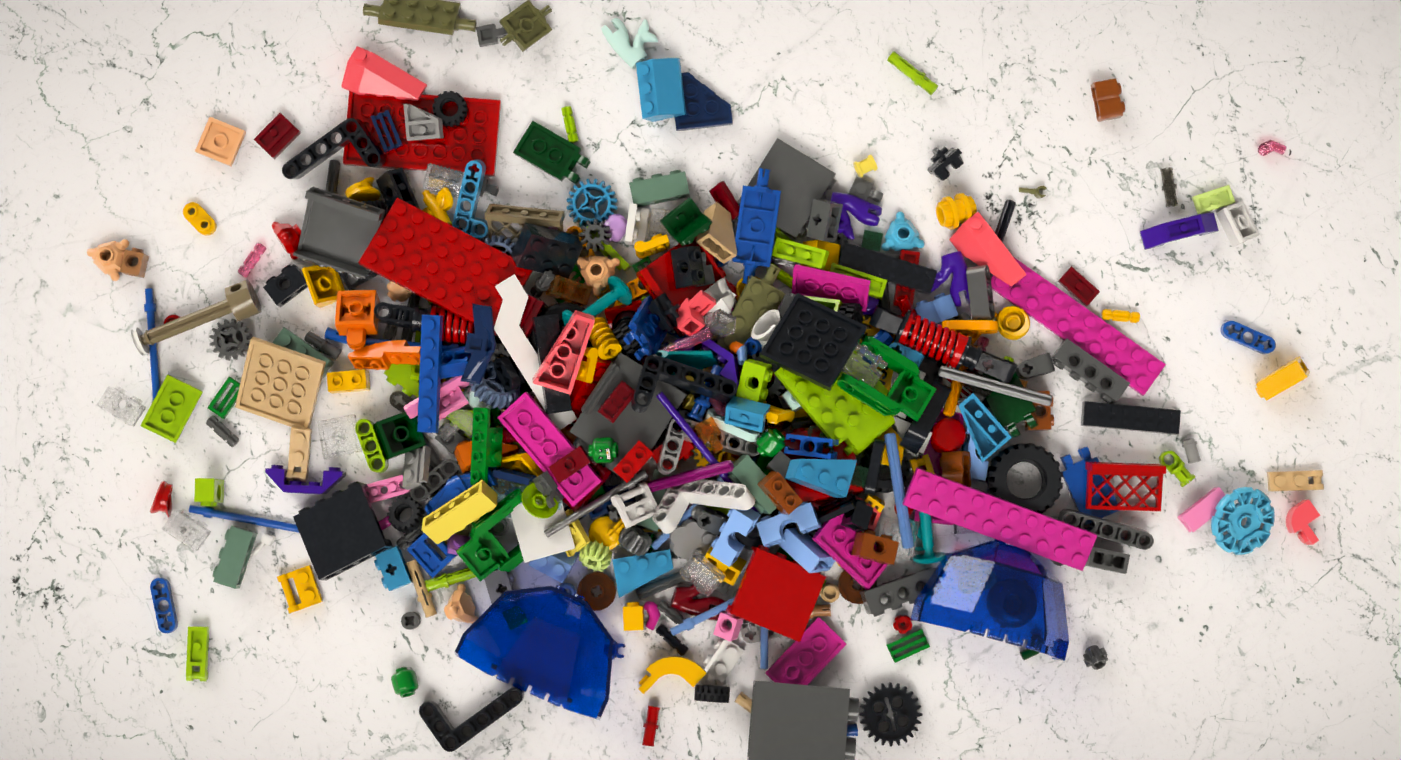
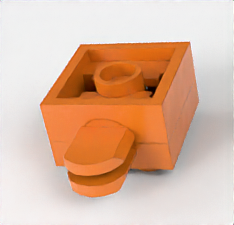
M376 290L337 292L335 326L339 336H347V344L353 350L365 346L366 335H378L379 321L374 314V308L380 303V299Z

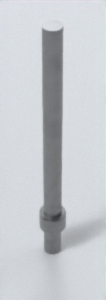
M645 470L636 474L628 483L624 481L544 531L546 536L550 537L609 501L612 496L634 488L636 483L648 477Z

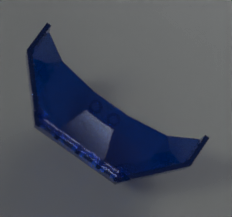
M996 539L946 553L945 559L939 563L916 598L910 618L911 621L924 622L963 632L970 629V633L984 637L987 629V638L1003 642L1006 635L1005 643L1022 647L1025 640L1024 648L1049 655L1054 660L1065 661L1069 645L1063 584L1029 551L1008 545Z
M558 585L556 587L545 586L505 591L463 633L455 649V656L485 674L490 676L497 675L496 679L509 684L511 678H514L512 686L524 692L531 686L530 694L542 700L545 699L546 694H549L547 702L560 707L562 704L563 709L596 720L601 719L609 701L614 639L588 602L584 601L585 598L576 593L574 595L566 593L567 590Z

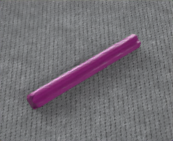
M731 460L652 480L648 483V487L651 492L732 472L734 465Z

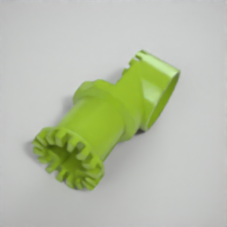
M1164 451L1159 456V463L1166 466L1171 475L1174 474L1181 482V487H1184L1187 483L1189 484L1196 477L1186 469L1185 463L1175 452ZM1167 454L1173 457L1171 465H1167L1164 462V457Z

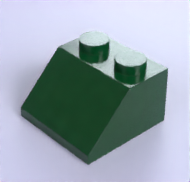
M406 412L373 424L387 460L426 445L422 432H417L418 422L416 417L410 419Z

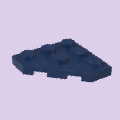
M689 72L682 73L686 114L675 117L676 131L733 125L731 105L716 95L705 84L698 81Z

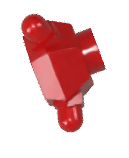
M273 222L271 225L284 250L290 254L292 259H298L297 256L293 255V252L298 249L301 235L298 225L291 226L290 224Z

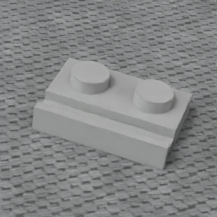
M425 445L422 449L418 448L405 453L402 488L410 490L422 485L423 482L428 483L431 448Z

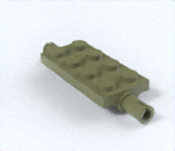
M384 0L381 6L364 3L363 16L378 17V24L447 35H453L454 31L459 29L475 32L477 20L460 18L461 4L457 2L443 0Z
M770 264L766 275L761 280L752 275L750 276L716 344L725 348L728 352H730L729 345L732 342L738 341L744 345L751 337L752 329L757 320L767 311L778 309L786 294L773 285L781 271L780 268ZM720 362L718 366L724 368L725 364Z

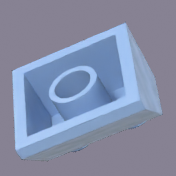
M561 552L530 561L529 566L561 583H565L580 552H576L572 557H568L566 552Z

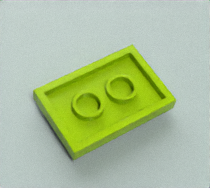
M167 374L140 426L176 443L203 391Z

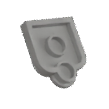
M687 519L681 526L677 525L676 529L669 533L671 540L670 549L675 555L699 565L717 535L701 529L697 525V521Z

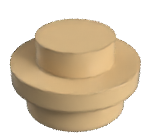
M827 583L820 591V595L824 601L832 603L839 598L840 592L835 584Z

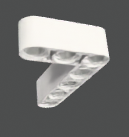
M701 479L668 488L653 515V521L663 533L669 534L676 529L689 503L748 510L755 504V498L743 484Z

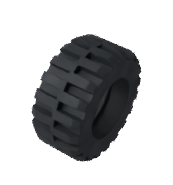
M1019 443L1003 449L992 459V463L988 466L987 470L988 477H986V483H988L989 488L987 491L988 494L1042 514L1054 505L1055 500L1059 499L1061 495L1059 493L1060 489H1063V483H1061L1063 472L1059 470V462L1054 460V455L1051 452H1047L1046 448L1036 446L1033 443ZM1019 462L1033 464L1041 474V488L1031 498H1019L1012 494L1008 488V471Z

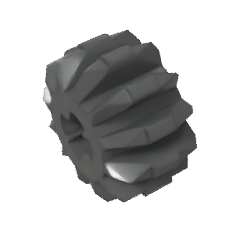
M594 219L593 225H591L589 220L586 221L588 228L583 225L581 226L584 232L579 233V237L584 239L580 242L582 245L587 243L585 247L587 250L591 246H593V252H597V246L604 250L602 244H610L605 238H612V234L607 233L610 227H604V221H601L598 225L597 219ZM596 232H598L599 238L595 237L594 239H592L593 237L591 233L595 234Z
M634 525L627 529L626 527L623 528L618 537L621 546L637 556L648 552L652 544L649 534Z

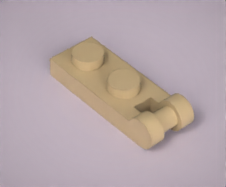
M291 428L286 480L288 481L296 479L301 482H307L312 429ZM295 467H301V472H295Z
M1323 470L1267 472L1268 492L1324 490V484H1322L1321 480ZM1308 477H1313L1314 484H1309Z

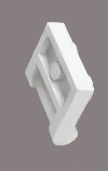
M646 482L638 484V487L621 495L616 494L611 497V502L616 507L626 529L652 517L658 507ZM639 494L644 496V499L627 507L623 503Z

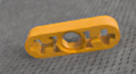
M992 320L942 321L943 328L948 327L949 330H955L956 334L958 332L962 334H994L998 332V322Z

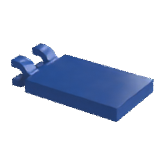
M651 296L643 299L628 325L631 331L623 338L627 345L631 344L634 339L641 345V348L634 354L638 361L646 354L647 356L656 354L668 333L667 330H661L659 327V316L651 314L648 306L651 304L650 302L653 300Z
M1088 447L1078 450L1082 460L1073 464L1070 454L1060 457L1066 469L1062 471L1063 479L1077 511L1100 518L1119 511L1085 509L1088 471L1085 469L1086 462H1099L1097 457L1091 458ZM1093 475V484L1097 487L1104 480L1100 475ZM1106 483L1099 491L1106 497L1112 489ZM1098 493L1092 497L1091 505H1098L1103 500ZM1114 495L1108 500L1112 505L1118 504ZM1086 520L1084 525L1090 524L1091 520Z

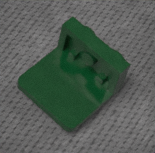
M690 197L660 220L669 235L682 246L692 243L695 236L706 232L712 224L711 219L702 214Z

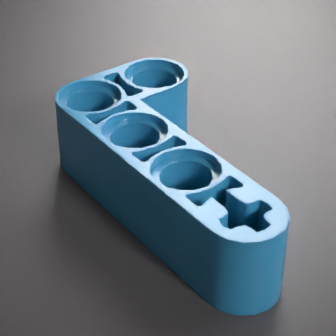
M478 159L468 162L465 167L452 226L472 237L483 238L488 235V224L486 220L476 218L475 214L486 172V165L482 160ZM476 164H477V168L480 169V170L477 171V172H475V169L472 168V166H474V165H476ZM469 182L475 184L474 192L468 190L467 185ZM464 201L470 202L471 209L469 211L464 209ZM460 219L466 221L467 227L465 229L459 226ZM478 224H482L485 227L484 234L478 232Z

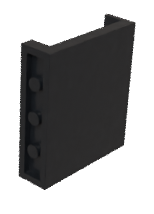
M360 482L351 483L348 485V489L336 491L331 494L332 497L318 500L315 502V506L303 508L298 511L299 514L293 516L319 580L327 581L393 547L391 540L385 538L365 491V488L368 487L367 484Z

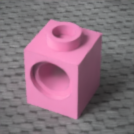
M725 611L720 612L713 634L730 642L738 638L744 619ZM727 620H730L732 623L731 629L727 626Z

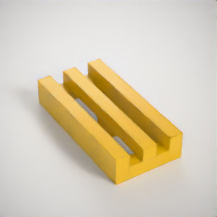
M865 496L864 501L866 503L871 501V507L877 506L878 512H881L885 507V501L878 496Z

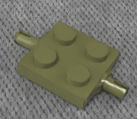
M527 0L502 18L499 23L507 32V35L500 39L501 43L504 42L502 45L506 46L513 40L524 52L550 33L552 28L545 19V16L552 12L551 8L548 9L550 6L546 5V7L539 10L534 7L530 0Z

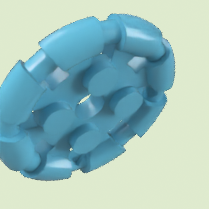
M1241 487L1234 489L1230 495L1226 494L1215 507V516H1212L1211 531L1212 535L1216 537L1215 542L1221 549L1228 553L1233 552L1235 555H1245L1253 552V549L1256 547L1260 548L1267 541L1271 534V527L1274 526L1275 511L1274 507L1270 505L1271 500L1265 493L1259 489L1253 490L1252 487ZM1247 517L1246 524L1242 526L1243 518ZM1261 523H1264L1263 528L1259 529Z

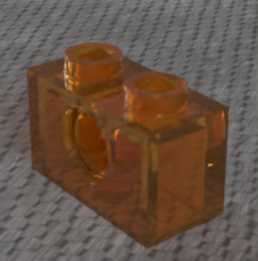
M555 275L549 289L546 291V295L579 306H586L592 287Z

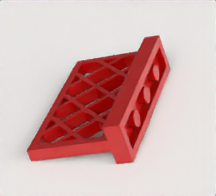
M1086 462L1085 469L1088 471L1085 509L1161 511L1163 474H1166V466L1144 463ZM1093 475H1100L1104 480L1097 487L1093 484ZM1118 475L1122 482L1114 487L1109 480ZM1133 476H1137L1141 482L1133 488L1127 481ZM1151 477H1157V484L1151 489L1146 481ZM1107 483L1112 491L1105 497L1099 490ZM1126 484L1131 491L1123 498L1118 490ZM1144 484L1149 492L1141 498L1136 491ZM1098 493L1103 500L1098 505H1091L1092 497ZM1116 493L1121 501L1117 505H1112L1108 500ZM1134 494L1140 501L1134 506H1130L1126 500ZM1151 495L1156 498L1155 507H1150L1145 502Z

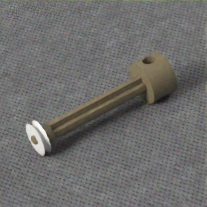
M247 279L225 288V300L153 329L146 330L144 334L138 327L136 331L132 329L131 336L138 352L142 356L144 352L149 354L148 344L154 345L230 313H233L238 321L261 313L259 299L250 281Z

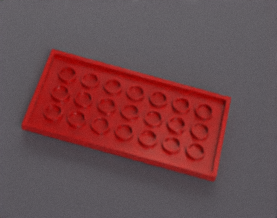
M349 91L347 119L361 120L386 157L385 164L380 168H403L405 170L464 174L467 163L478 159L482 160L486 165L485 175L495 176L501 100L463 97L468 107V115L464 118L465 121L463 123H459V126L446 127L443 125L444 138L407 141L403 104H411L433 114L432 105L434 104V99L439 97L438 95L422 94L418 101L396 99L394 96L385 95L383 97H376L375 94L358 95ZM455 102L445 103L442 108L443 114L446 116L455 115L458 111V105ZM389 110L403 146L385 153L371 116H376L378 113ZM386 116L384 117V121L387 125L393 143L396 144V138ZM379 119L377 120V123L379 125L387 147H389V141ZM355 122L350 126L352 132H355L357 129ZM363 138L361 145L365 148L368 143L367 139ZM351 142L344 147V165L369 167ZM376 154L372 156V162L374 164L378 162V156ZM477 164L472 166V168L475 169V172L480 170L479 168H477Z
M399 198L395 200L359 260V265L474 324L472 304L492 306L494 326L503 301L495 286L515 274L524 288L533 272L532 270L517 267L511 256Z

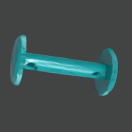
M610 276L607 281L610 292L606 293L582 312L595 317L616 300L624 305H630L632 303L631 291L623 280L616 276ZM565 310L562 313V320L565 326L573 315V312Z
M919 511L922 546L925 552L914 555L912 557L913 561L919 564L941 562L947 556L946 553L933 551L934 540L931 515Z

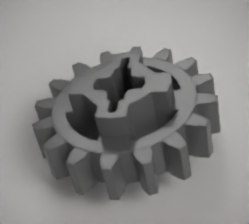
M224 319L223 325L218 322L219 328H212L215 334L209 336V338L214 339V342L210 343V346L216 347L213 352L219 353L218 357L220 358L225 356L228 361H230L231 356L234 360H238V355L244 357L243 351H248L247 345L250 343L248 338L252 336L251 333H247L249 327H242L243 322L239 321L237 323L235 319H232L231 323ZM233 327L230 331L224 332L225 329ZM241 334H242V336H243V342H241V338H240V335H241ZM225 336L232 337L237 344L230 342ZM219 337L221 338L222 342L221 346L219 344ZM233 348H239L238 350L231 352Z

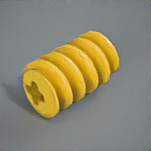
M596 317L589 341L598 350L599 358L603 360L613 359L620 354L622 347L614 333H612L611 328H609L608 323H606L605 318Z

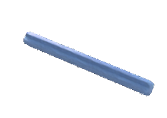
M888 433L884 435L902 547L903 549H909L914 546L908 507L902 504L905 497V489L896 434Z

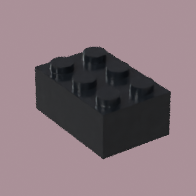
M525 222L511 256L519 268L540 273L551 270L555 276L569 279L583 249V245L577 235Z

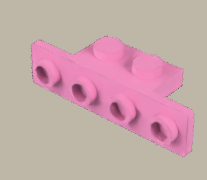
M462 375L453 377L440 385L439 421L469 404L461 391L469 386V383L460 381ZM419 398L403 407L410 419L418 415Z

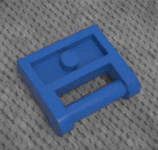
M423 533L407 551L434 578L457 555L447 553V544L442 541L437 546L447 556L443 559L426 540L429 537Z

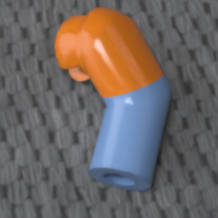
M738 341L732 342L729 345L730 352L737 354L738 364L743 365L744 361L747 360V347Z

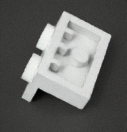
M630 203L625 234L626 245H635L637 241L645 242L649 209L638 208L637 204Z
M719 639L714 646L716 652L713 656L708 655L703 665L705 666L704 671L723 683L745 650L732 641Z

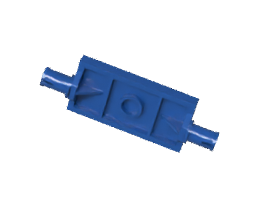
M758 168L757 184L754 187L743 185L735 237L737 256L732 258V262L743 263V266H745L742 281L745 284L748 281V277L750 278L751 275L755 277L758 266L770 267L781 191L772 190L768 187L771 172L769 169H765L764 173V169Z

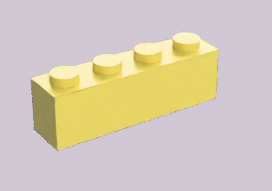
M481 480L424 517L422 531L438 545L442 541L448 540L456 532L462 531L473 521L479 520L487 512L493 511L497 506L498 494Z

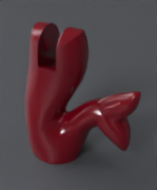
M688 571L693 585L690 587H676L670 607L686 614L697 616L710 610L711 604L718 606L726 601L713 596L692 599L701 593L715 576L712 574L700 576L695 571ZM717 614L707 620L718 621L720 614Z

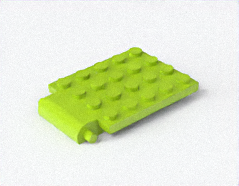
M855 350L830 391L783 368H779L774 373L827 438L837 439L839 444L844 441L848 445L843 449L847 455L852 452L855 455H859L875 439L895 424L893 418L895 415L884 416L838 386V379L842 373H845L858 381L862 380L884 395H887L889 392Z

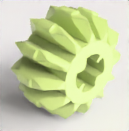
M591 541L579 551V561L582 562V566L588 567V570L592 569L594 572L597 570L603 572L611 563L612 552L608 546L603 545V542Z

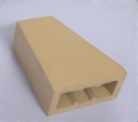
M716 202L704 210L703 214L711 219L712 224L706 232L698 234L696 243L725 264L737 256L731 213Z

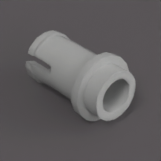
M1194 438L1184 440L1182 447L1185 448L1188 463L1201 461L1196 447L1197 441Z

